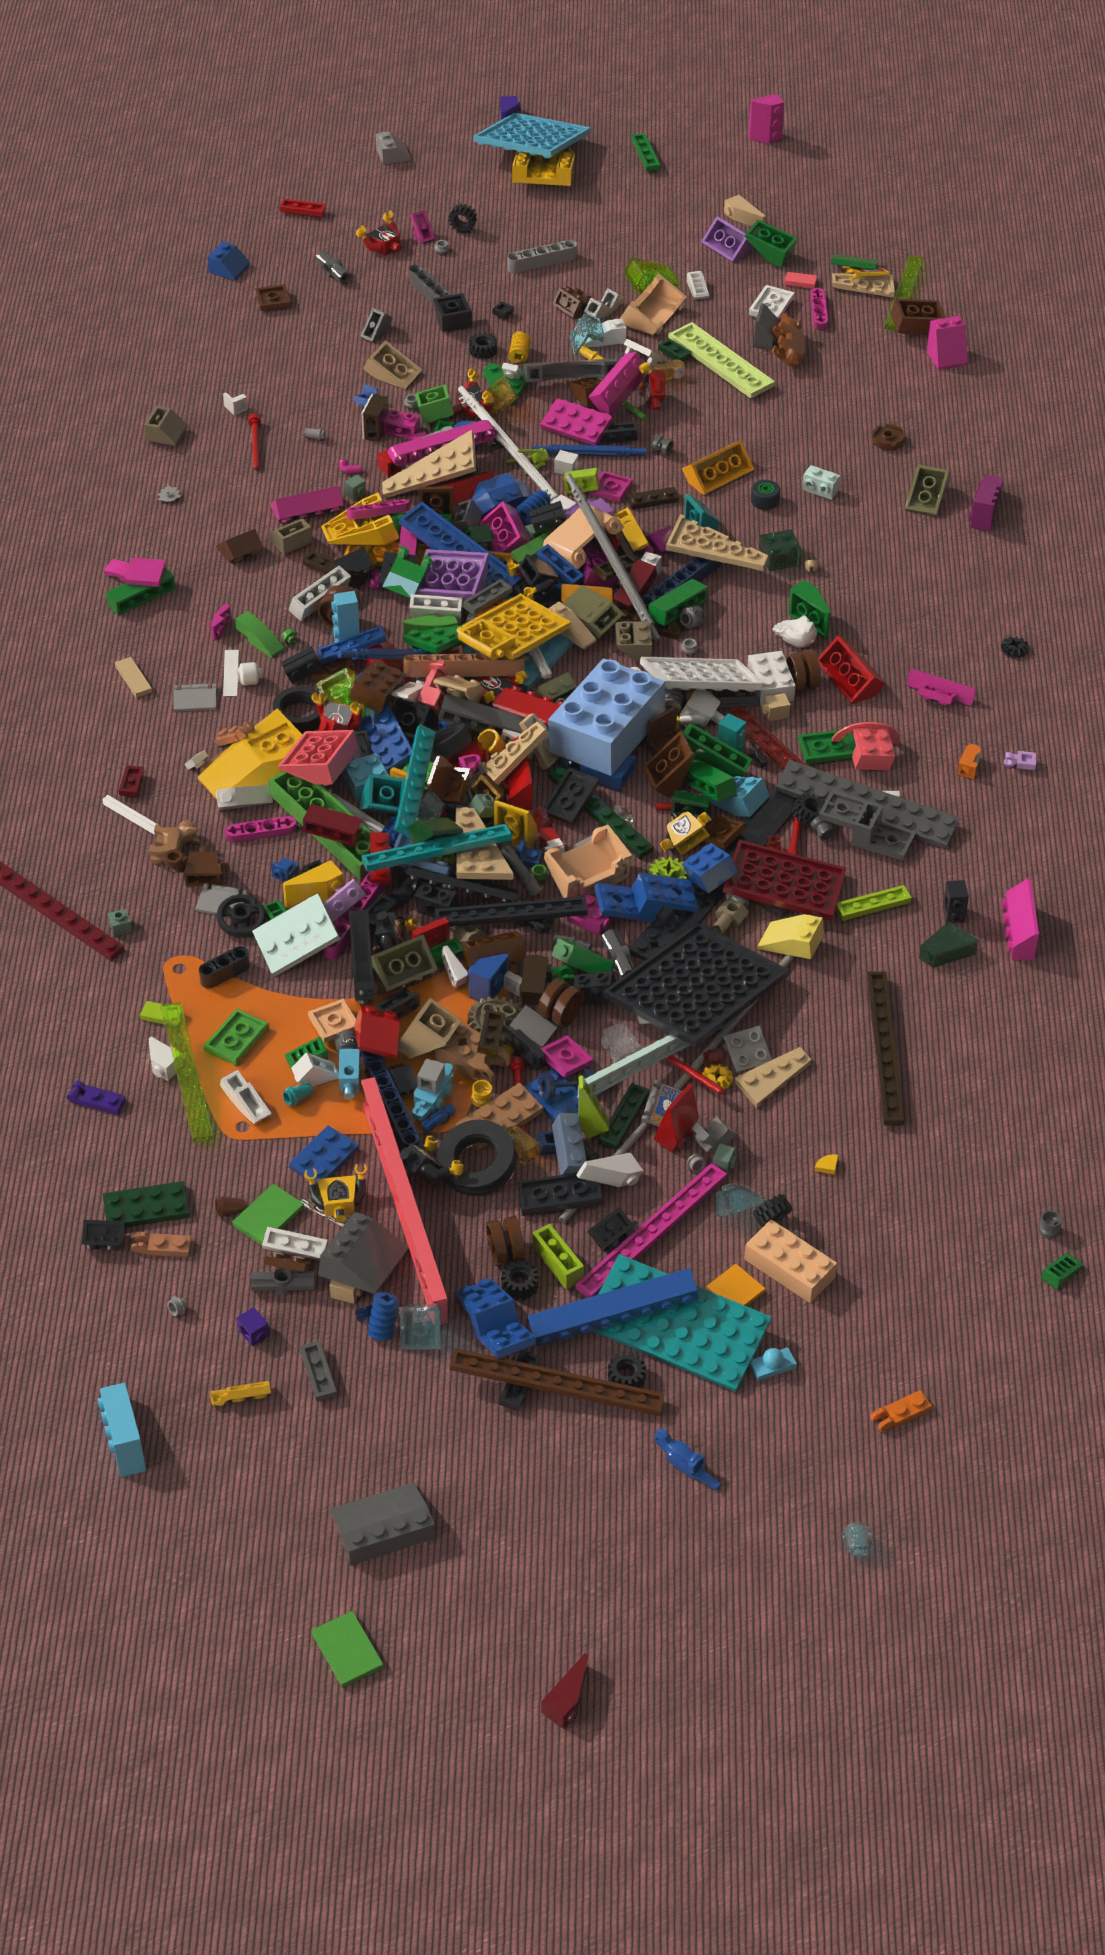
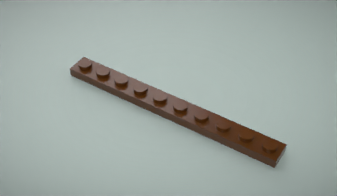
M454 1348L449 1369L455 1372L657 1416L661 1415L665 1393L504 1358L497 1359L495 1356Z

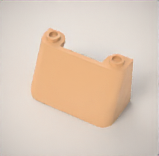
M658 273L653 282L648 285L635 302L632 301L620 319H623L627 327L650 335H655V333L658 335L663 329L662 326L677 309L680 311L684 307V300L687 296Z
M590 505L604 531H607L609 534H617L624 528L618 518ZM579 508L544 540L543 545L549 544L576 569H579L586 561V554L582 548L595 537V534L582 510Z
M609 825L596 828L593 831L591 841L565 853H562L559 848H551L545 852L544 860L563 898L582 897L585 893L593 895L595 894L594 887L597 883L615 885L623 881L630 873L632 854Z

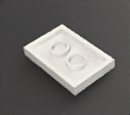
M766 285L750 307L749 315L757 317L760 305L764 303L779 321L781 315L793 300L794 292Z

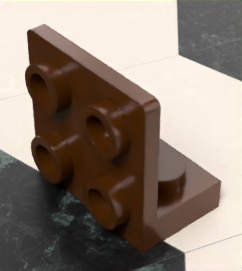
M567 286L566 288L559 287L552 304L572 318H577L582 304L587 305L590 298L593 297L584 295V291L578 288L574 290Z

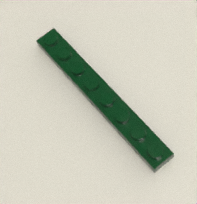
M561 765L548 772V778L558 785L567 769ZM595 793L584 808L591 817L601 826L609 825L625 847L638 859L654 851V846Z

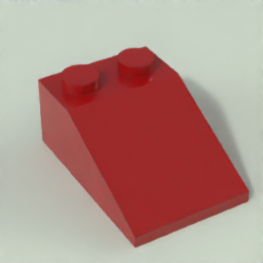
M370 1005L366 1007L360 1006L354 1024L358 1049L397 1058L399 1038L398 1015L390 1010H377V1008Z
M689 1083L667 1108L653 1138L671 1153L677 1147L679 1149L682 1148L687 1141L686 1137L688 1134L692 1136L695 1133L692 1127L697 1123L699 1114L692 1084Z

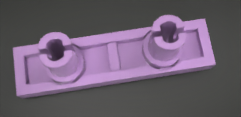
M354 879L344 887L337 888L335 894L324 903L332 922L366 895Z

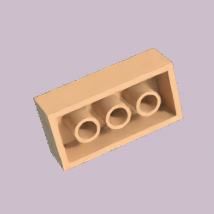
M770 1220L745 1245L744 1259L809 1303L835 1279L837 1262L773 1220Z

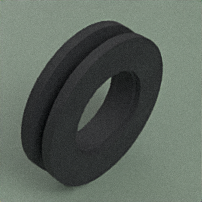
M481 1119L466 1121L452 1128L444 1136L438 1149V1161L448 1168H451L452 1161L458 1160L462 1150L471 1144L487 1143L497 1150L495 1161L484 1171L474 1173L463 1170L459 1176L450 1174V1176L444 1178L452 1189L465 1195L480 1196L498 1190L510 1179L516 1166V1152L508 1132L495 1122Z

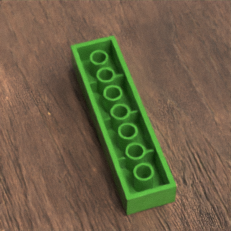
M284 771L269 779V795L302 826L303 818L311 804L354 816L321 784H313ZM363 825V832L355 847L311 834L359 880L367 876L369 872H367L362 862V855L370 854L369 835L371 831L365 825Z

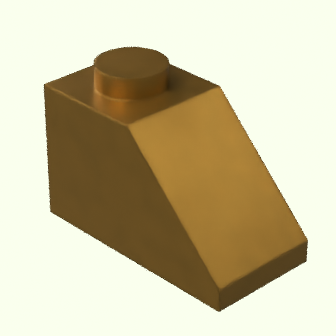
M482 774L471 787L475 794H490L494 801H500L504 794V789L500 785H497L490 777Z

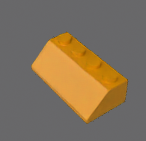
M742 440L732 443L682 468L688 483L702 495L755 470Z

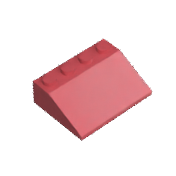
M354 730L305 731L278 765V769L316 785H332L359 750Z

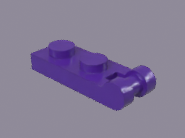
M78 1080L74 1082L73 1090L69 1091L66 1097L72 1103L115 1115L120 1113L126 1102L125 1095L88 1086Z

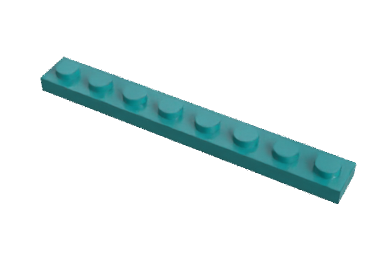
M421 724L416 729L394 828L395 831L409 838L411 837L408 826L414 823V819L418 817L436 734L435 731Z
M507 824L362 855V862L367 872L377 871L387 867H395L405 863H413L423 859H431L441 855H449L459 851L503 843L512 840V834Z

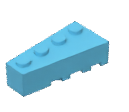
M355 591L334 594V601L331 602L334 612L332 619L335 643L359 634L360 631L358 601Z
M121 1383L100 1388L101 1398H97L100 1411L104 1410V1412H101L103 1425L108 1424V1426H104L106 1437L111 1439L108 1441L111 1454L115 1453L120 1477L146 1471L141 1441L126 1384Z

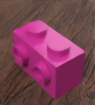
M389 409L383 421L384 434L410 439V436L417 434L420 430V415Z

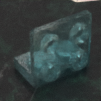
M584 313L582 318L578 320L576 328L570 333L573 353L578 356L581 347L584 346L588 338L603 342L605 335L601 319Z

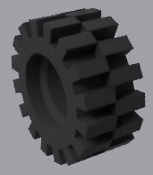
M462 203L455 205L449 214V225H453L452 229L456 228L458 233L459 231L461 233H468L473 229L477 221V213H474V209L471 210L470 205L469 207H466L467 204L462 206ZM458 215L464 216L468 222L460 220Z
M480 332L479 335L474 334V336H471L469 339L470 355L474 358L477 356V359H480V357L482 359H485V357L490 359V356L494 357V354L496 355L497 339L495 336H492L490 333L487 335L486 332L484 334Z
M803 793L798 797L793 806V816L798 817V822L802 821L803 825L807 824V827H811V822L819 816L825 801H820L821 798L819 796L816 798L815 794L810 796V793L806 795Z
M779 1194L777 1197L774 1196L753 1211V1215L761 1228H763L770 1220L775 1222L782 1220L783 1217L791 1213L793 1208L786 1196Z
M517 1260V1264L512 1261L510 1266L508 1264L505 1266L501 1274V1288L507 1294L509 1293L512 1298L515 1296V1300H519V1297H522V1300H526V1296L531 1298L532 1293L536 1294L539 1287V1273L532 1263L528 1266V1261H524V1264H522L521 1260ZM515 1277H524L528 1279V1281L522 1284L514 1283L512 1279Z
M622 1352V1356L619 1353L616 1354L615 1358L612 1357L608 1363V1381L641 1388V1385H644L646 1380V1364H644L643 1358L639 1360L640 1356L636 1354L634 1357L633 1352H629V1355H626V1352ZM628 1368L635 1371V1374L632 1376H622L619 1374V1371Z

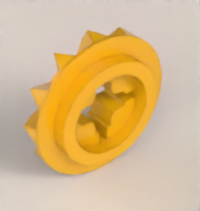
M711 1064L709 1068L705 1067L702 1075L724 1089H727L733 1082L732 1071H729L727 1066L721 1067L720 1064L718 1066ZM716 1074H720L719 1078L716 1081Z

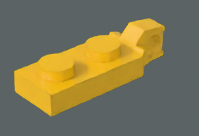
M269 1381L210 1391L212 1406H223L228 1400L241 1402L245 1400V1397L254 1396V1399L265 1398L267 1394L271 1393Z

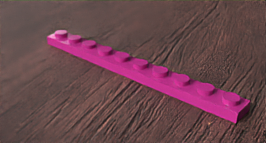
M713 1163L708 1165L578 1281L576 1289L588 1298L598 1295L619 1254L636 1261L726 1180L727 1173Z

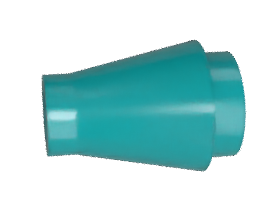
M310 1083L287 1087L283 1091V1099L287 1105L295 1106L309 1095H312L313 1088Z

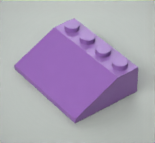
M426 549L425 555L430 556L433 563L427 570L415 595L457 597L465 601L486 588L489 553Z

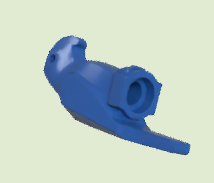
M660 1428L655 1433L656 1444L664 1450L668 1461L673 1466L714 1490L721 1486V1483L705 1471V1456L701 1453H694L684 1442L673 1440L670 1434L663 1428Z

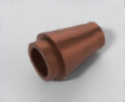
M226 1196L215 1199L216 1214H221V1216L238 1213L246 1209L245 1199Z

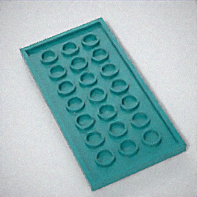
M619 1254L598 1295L667 1275V1273ZM696 1286L699 1299L690 1304L682 1303L675 1305L670 1310H658L652 1315L638 1316L629 1322L621 1321L614 1323L609 1328L601 1327L594 1329L592 1332L737 1392L772 1321V1317Z

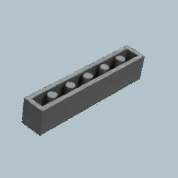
M445 694L438 721L452 725L464 723L467 729L479 733L487 729H494L501 736L503 729L521 734L523 731L519 723L525 717Z

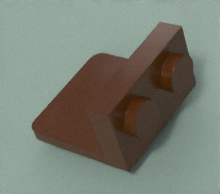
M675 707L664 711L648 722L647 748L654 754L680 732L676 729L677 709Z
M437 755L427 781V788L443 803L462 805L473 772L466 768H455L442 755Z

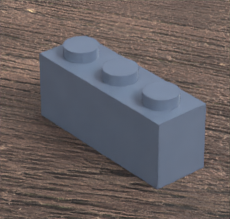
M559 1113L552 1124L560 1175L578 1173L584 1162H586L579 1115L576 1113Z

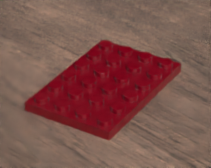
M743 840L738 841L732 859L738 873L725 881L724 893L832 921L846 872L845 867Z

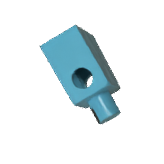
M340 1049V1092L343 1093L345 1099L355 1098V1093L360 1092V1050Z

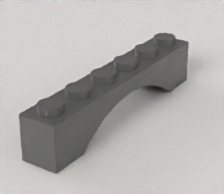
M613 358L523 364V380L526 382H542L562 378H605L618 363V360Z

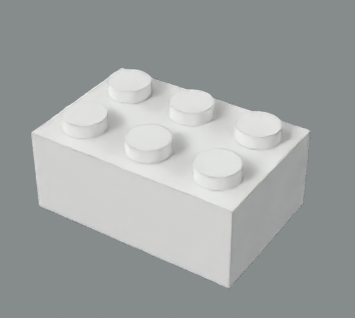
M776 651L748 655L747 668L763 683L762 690H755L756 696H759L760 706L764 704L766 696L782 693L786 694L789 702L794 701L795 683L783 652Z

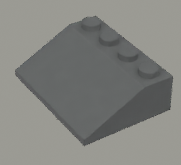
M354 1212L320 1255L318 1275L376 1294L409 1251V1247L375 1219Z
M414 1482L330 1508V1513L350 1565L435 1539V1524Z

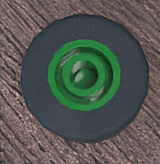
M771 480L755 482L751 487V503L756 508L762 510L775 508L780 503V486Z

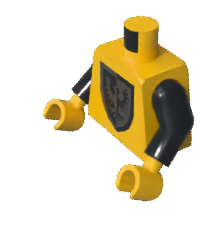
M688 811L683 814L675 812L671 816L673 821L667 825L666 839L660 843V846L664 852L675 847L681 856L710 836L704 826L712 819L706 812H703L701 815H692Z
M358 1164L355 1165V1171L358 1174L357 1179L356 1175L317 1179V1183H315L316 1169L313 1168L314 1177H308L306 1170L304 1177L309 1181L308 1189L311 1201L320 1210H324L327 1217L334 1216L336 1222H345L347 1215L355 1212V1207L360 1205L366 1195V1179H364V1175L367 1173V1166L364 1164V1171L358 1172Z

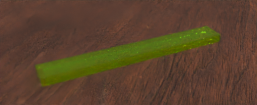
M908 256L884 329L897 331L890 314L895 298L911 299L924 257Z
M181 1002L162 1004V1015L192 1141L212 1140L211 1124Z

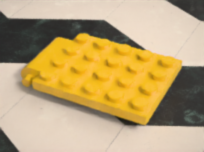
M520 593L465 623L462 627H458L457 633L460 641L493 660L503 656L514 660L571 628V621Z

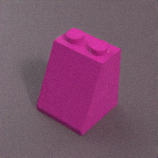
M960 316L930 321L927 353L938 370L963 366L968 363L966 325Z

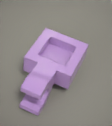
M1018 751V754L1006 752L1004 766L1012 767L1017 764L1019 769L1035 770L1036 753Z

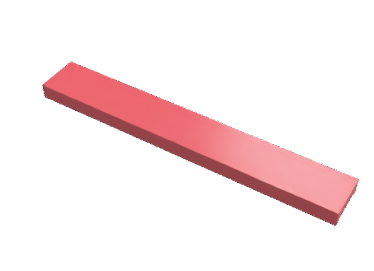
M375 1077L361 1080L365 1093L363 1108L433 1326L448 1323L447 1296Z

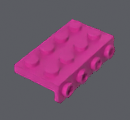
M557 398L540 423L542 429L597 446L604 435V430H607L610 424L614 422L612 416L607 413H601L594 409Z

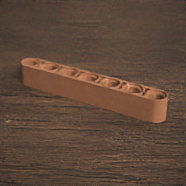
M484 654L406 655L404 657V673L406 677H427L431 671L429 669L431 663L444 661L447 666L444 671L453 677L454 675L461 677L515 676L517 672L524 671L525 656L521 655L514 660L503 656L493 660Z

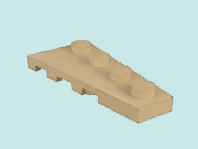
M832 273V288L894 298L893 275L860 276L856 280H851L849 277H853L854 274Z
M538 722L534 723L519 735L518 740L510 741L505 745L506 749L499 754L497 752L491 756L492 759L487 763L483 761L480 767L499 785L545 739L549 732Z
M799 1047L735 1077V1084L757 1109L766 1098L772 1097L777 1089L783 1088L788 1080L795 1078L810 1066L811 1059Z

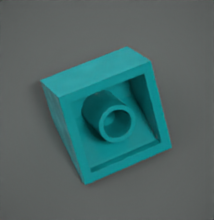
M688 493L685 494V519L697 521L701 527H709L718 531L719 520L712 514L710 509L699 499Z

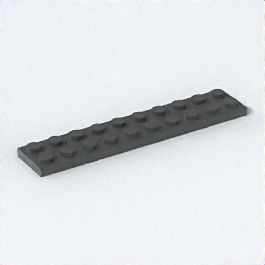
M792 760L788 761L776 785V791L798 798L803 793L805 795L810 793V796L815 794L816 798L818 796L821 798L820 801H826L831 790L883 805L882 822L915 831V839L947 849L960 818Z

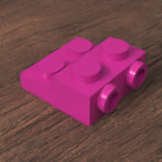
M585 893L583 896L586 897L588 915L567 917V922L600 935L604 929L606 930L609 927L613 917L601 915L597 897Z

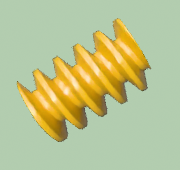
M521 331L513 333L508 355L511 362L524 363L527 361L531 344L529 335Z

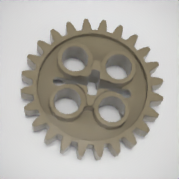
M488 996L487 1001L481 998L480 1002L475 1001V1004L471 1005L467 1024H470L469 1027L481 1033L486 1009L505 1013L499 1045L503 1047V1043H506L507 1046H510L513 1033L507 1029L523 1008H519L520 1003L512 1004L513 999L506 1001L505 997L499 1000L498 996H495V999Z

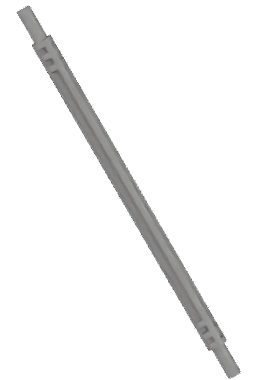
M567 474L565 478L572 489L571 492L641 621L650 622L651 636L655 642L659 641L661 638L654 627L653 619L581 487L576 484L572 474Z

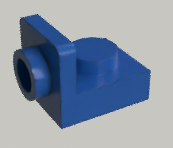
M522 840L520 846H516L515 853L525 866L533 867L541 864L543 851L526 848V840Z
M284 857L279 863L273 862L271 864L272 877L284 882L290 880L299 870V863Z

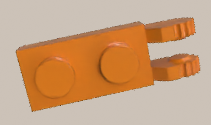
M919 1390L884 1408H879L871 1414L870 1418L876 1422L887 1417V1419L878 1424V1429L882 1432L892 1427H898L929 1412L932 1409V1405L922 1391Z

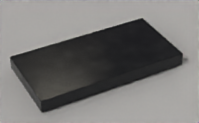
M578 1173L518 1181L522 1216L602 1205L603 1199L600 1183L580 1179L577 1176Z

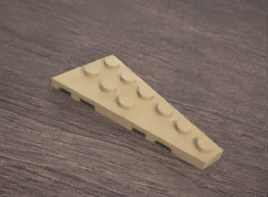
M468 431L382 482L384 498L386 499L419 489V487H425L476 471L473 431Z
M680 514L666 544V550L755 570L763 571L768 561V555L752 547L746 548L739 541L733 542L729 540L728 536L709 527H701L697 521H689L682 514Z
M456 808V824L463 829V833L486 828L475 808ZM496 843L456 852L457 879L513 880V872Z

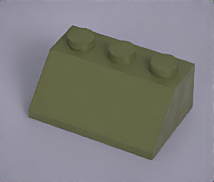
M424 935L371 956L373 976L380 993L438 970Z

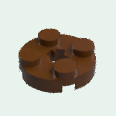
M886 424L885 427L879 425L873 430V445L889 451H895L897 447L904 443L905 433H903L901 427L894 424Z

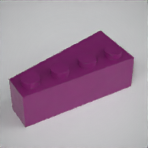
M984 474L982 481H979L975 501L972 504L973 511H970L969 514L971 528L991 530L1004 478Z
M595 536L582 548L586 554V561L579 568L580 572L584 575L582 583L584 586L614 589L618 577L604 581L593 572L595 566L609 561Z

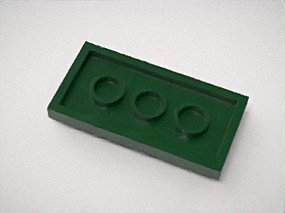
M184 1181L103 1193L106 1221H126L125 1228L189 1218Z

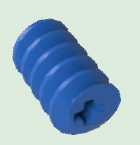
M537 490L517 507V513L521 521L525 524L531 523L529 511L549 505L552 500L545 491Z
M378 1292L374 1295L373 1308L371 1309L372 1315L369 1318V1330L367 1331L371 1338L385 1341L393 1337L400 1305L396 1296L387 1292Z

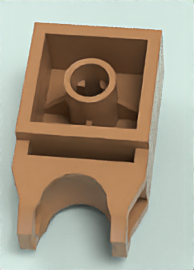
M462 1022L458 1025L446 1045L435 1049L436 1061L443 1064H452L453 1070L466 1078L470 1077L477 1081L486 1080L489 1083L494 1081V1073L488 1066H509L511 1064V1057L500 1045L498 1046L496 1057L477 1053L481 1033Z

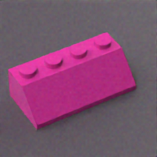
M637 352L624 354L588 396L601 413L613 416L645 378V373L643 374L639 370V366L644 362Z
M339 486L279 498L270 503L277 521L282 520L283 523L292 521L294 517H298V519L307 518L308 514L314 513V516L322 515L326 510L336 512L344 505Z
M1026 879L1006 891L1005 899H1002L1001 908L1005 910L1003 923L1007 924L1005 937L1009 938V941H1007V951L1011 952V960H1034L1038 943L1039 930L1031 879Z

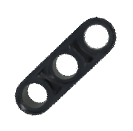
M238 946L200 965L199 977L201 986L212 988L249 969L248 949Z

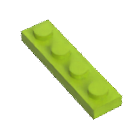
M902 885L837 902L835 909L841 920L844 921L911 903L912 897L906 887Z

